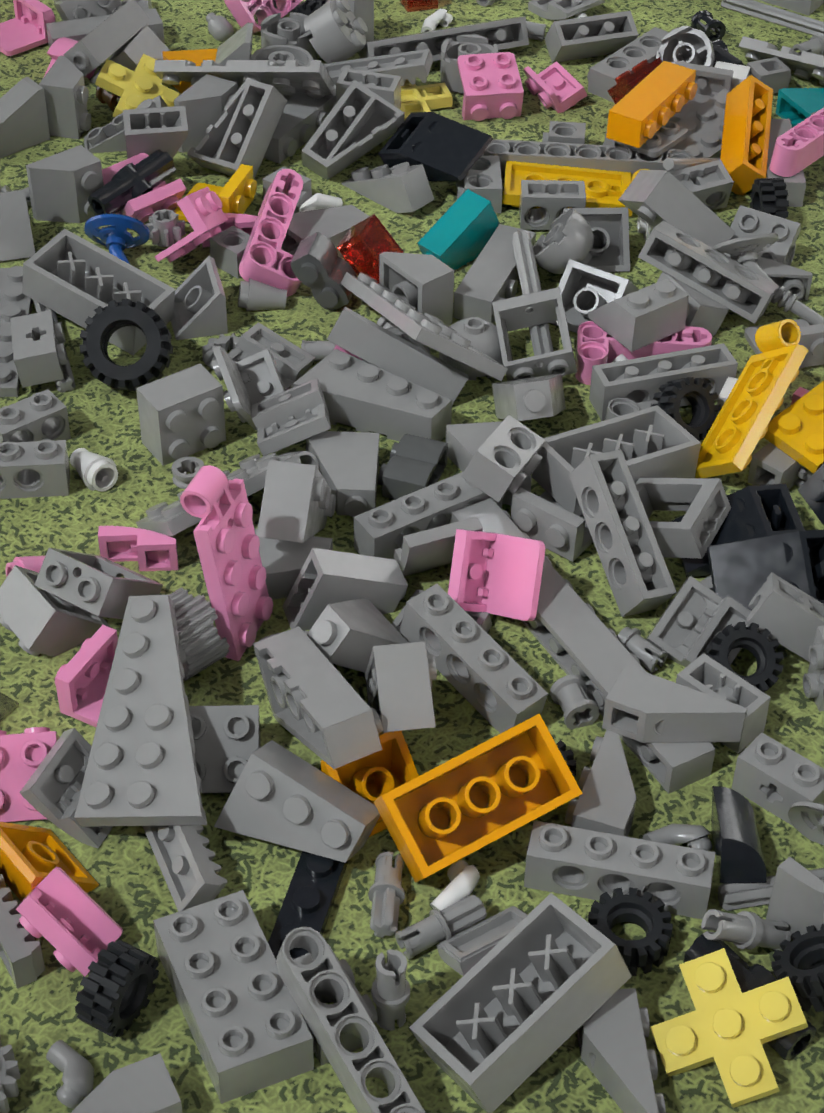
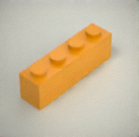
M663 61L609 110L606 138L636 148H640L648 139H652L655 133L662 126H665L671 117L679 113L682 107L695 97L698 87L697 83H695L696 70Z
M752 75L748 76L726 95L720 159L734 181L731 191L737 195L746 194L752 189L754 180L766 178L773 89Z

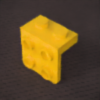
M241 164L224 187L196 183L187 195L208 186L209 190L215 192L222 202L221 209L224 213L243 214L255 199L254 196L257 190V181L253 177V166ZM177 206L174 212L178 214V219L188 222L180 207Z

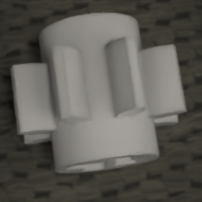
M169 209L155 211L152 216H149V223L145 224L149 228V239L152 238V245L170 247L181 240L182 235H186L185 221L179 220L178 214Z

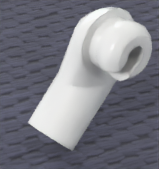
M438 9L424 20L421 33L436 30L438 24L442 27H448V24L453 20V16L447 13L446 9Z
M316 193L301 204L299 212L342 206L343 202L339 197Z
M458 860L449 867L447 875L451 882L431 903L433 909L441 911L470 896L480 878L479 872L474 865L469 866L464 860Z

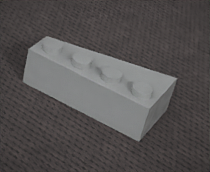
M338 349L332 351L293 383V387L318 378L326 401L330 424L332 425L340 423L356 427V431L376 432L387 435V439L400 442L405 434L441 441L446 436V425L451 424V399Z
M299 626L253 643L274 718L329 766L336 769L382 750L378 734L383 732V727L376 710L367 705Z

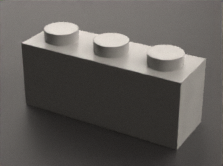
M631 11L554 21L544 40L551 62L555 63L556 61L564 62L613 54L637 39L639 34Z

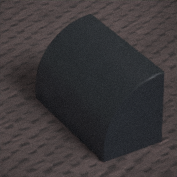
M712 786L711 830L720 884L766 883V866L753 807L743 795L735 790L721 786Z

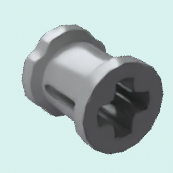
M574 674L558 679L550 688V696L554 703L561 706L564 712V723L570 730L592 725L600 715L597 703L590 700L585 692V681L581 676Z

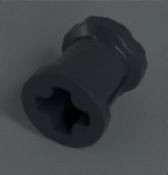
M707 10L698 11L691 20V27L705 32L711 41L721 40L725 35L726 27L724 23L713 19L712 13ZM702 19V20L705 21L707 24L704 25L702 22H700V20ZM710 29H712L716 33V35L712 34L710 32Z

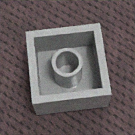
M201 363L136 388L142 444L163 466L206 448H214L219 443L226 441L223 386Z

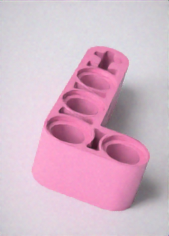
M273 0L224 1L241 28L247 23H253V33L261 32V22L266 17L281 13V18H283L303 0H274L277 4V9L274 7ZM254 15L257 16L258 24L255 22Z
M824 108L776 139L769 166L771 172L782 177H792L824 156Z
M282 169L277 173L265 194L239 264V273L245 281L249 282L250 278L279 289L287 290L288 297L295 294L302 282L295 276L290 263L294 255L281 250L303 189V180L296 171Z
M586 321L579 325L577 331L575 354L577 372L575 377L579 382L591 385L592 366L612 363L621 354L629 360L710 346L712 334L701 327L685 326V329L631 352L593 321Z

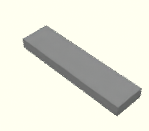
M344 307L327 338L330 342L372 365L451 399L452 405L468 380V374L347 307Z

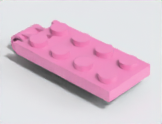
M208 465L199 469L180 496V503L187 513L194 517L202 518L194 529L193 534L211 607L215 608L218 617L215 620L217 632L221 639L226 638L230 646L228 648V655L225 657L239 661L247 647H251L255 642L256 633L264 620L267 621L270 618L273 610V601L268 594L266 569L262 566L259 553L260 541L259 537L255 534L252 521L253 509L252 505L248 502L244 480L235 478L228 481L223 471Z

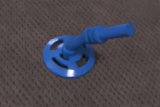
M101 214L91 217L86 221L84 227L85 234L91 240L106 246L110 254L128 264L130 262L123 250L145 244L149 240L150 235L149 228L143 222L120 214ZM127 228L134 230L140 236L133 237L132 234L127 231Z

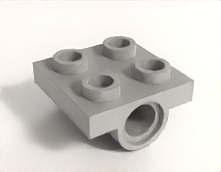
M742 205L739 206L730 227L735 231L731 239L764 233L778 234L779 240L772 246L757 253V255L789 266L794 258L795 242L802 229L801 224Z
M259 705L189 706L196 753L194 754L202 787L200 794H229L237 783L251 754L261 747Z

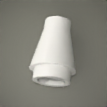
M78 448L71 454L70 464L76 469L88 489L103 492L115 485L118 479V471L112 459L89 452L85 448Z

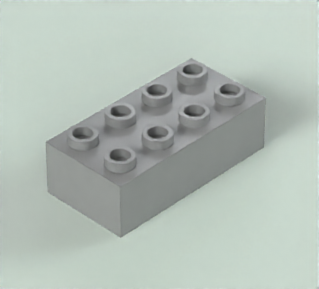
M63 229L23 263L22 294L85 329L87 327L85 321L88 316L93 318L96 314L94 311L99 306L104 308L108 306L107 302L112 300L122 302V299H130L135 303L137 301L144 303L150 309L152 308L165 324L173 319L174 288L67 229ZM125 326L116 330L108 342L134 355L147 343V340L139 328Z
M656 405L543 438L546 441L538 452L543 458L532 473V478L564 509L580 516L583 513L569 474L588 455L622 450L635 484L639 478H695L701 442Z
M243 890L153 920L157 953L221 1104L314 1070L313 1037L299 1008L278 973L276 959Z
M550 893L409 1028L427 1055L485 1112L493 1113L632 976L616 944L554 894Z

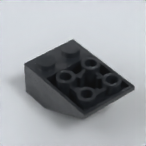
M434 112L410 113L378 154L389 168L404 162H408L409 166L423 164L428 181L458 182L468 175L470 168L477 159L484 155L485 149L493 138L491 135Z
M786 483L747 486L727 495L731 510L710 546L804 531L805 529ZM684 515L670 522H681ZM707 551L702 559L680 558L686 577L711 575Z
M824 529L795 531L707 547L713 591L723 599L729 595L752 611L748 607L750 601L772 572L824 604Z

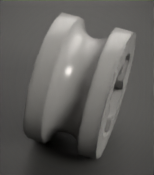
M189 456L177 459L171 468L173 483L179 488L186 489L199 469L205 466L203 461Z

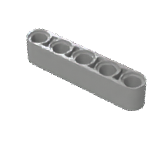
M310 927L293 929L286 935L277 955L276 967L278 973L357 1112L425 1113L323 936ZM293 948H303L311 954L313 962L306 965L299 964L292 959L289 951ZM320 990L331 992L336 997L338 1006L325 1008L319 1005L314 993ZM349 1033L357 1036L362 1043L363 1050L358 1053L345 1050L341 1045L340 1035ZM375 1077L382 1080L387 1086L388 1096L377 1098L371 1095L366 1088L365 1079Z

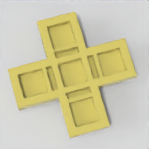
M143 53L135 71L110 59L106 60L96 79L95 85L121 97L114 110L113 117L123 113V110L136 109L144 100L154 99L159 95L168 107L174 106V99L181 95V93L162 85V79L154 72L155 60L157 59Z
M406 79L404 86H401L400 110L405 112L404 121L413 112H431L430 110L452 107L453 96L445 82L417 86L416 83L412 85Z
M725 948L679 964L696 1010L650 1027L668 1077L715 1061L733 1108L780 1092L762 1044L808 1028L789 976L742 993Z

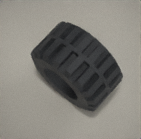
M122 299V302L112 300L107 302L108 306L96 308L94 310L96 314L93 318L88 316L85 321L87 324L86 330H81L80 338L83 339V345L79 346L80 353L84 355L83 362L90 369L93 376L107 386L121 391H136V388L163 377V370L165 367L169 368L171 363L169 357L170 354H173V346L170 340L172 337L165 322L152 308L150 309L139 301L137 303L132 302L130 299ZM125 326H135L146 336L147 345L145 353L140 360L132 365H117L108 356V341L116 330Z

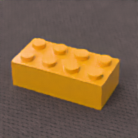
M539 713L381 795L374 801V804L416 883L583 793Z

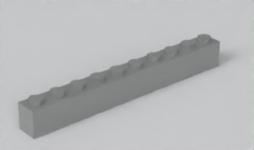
M492 498L452 512L451 523L477 517L483 527V532L530 539L525 532L522 533L512 522L508 512L502 510ZM544 556L537 615L533 621L522 622L567 675L574 674L583 678L586 684L585 692L590 700L597 703L599 713L604 716L605 699L624 666L627 665L644 672L646 670L641 666L636 655L629 653L618 640L615 632L604 625L596 616L592 606L585 603L579 597L571 583L567 579H563L554 569L549 558ZM620 735V738L668 794L711 775L715 756V748L712 742L642 743Z

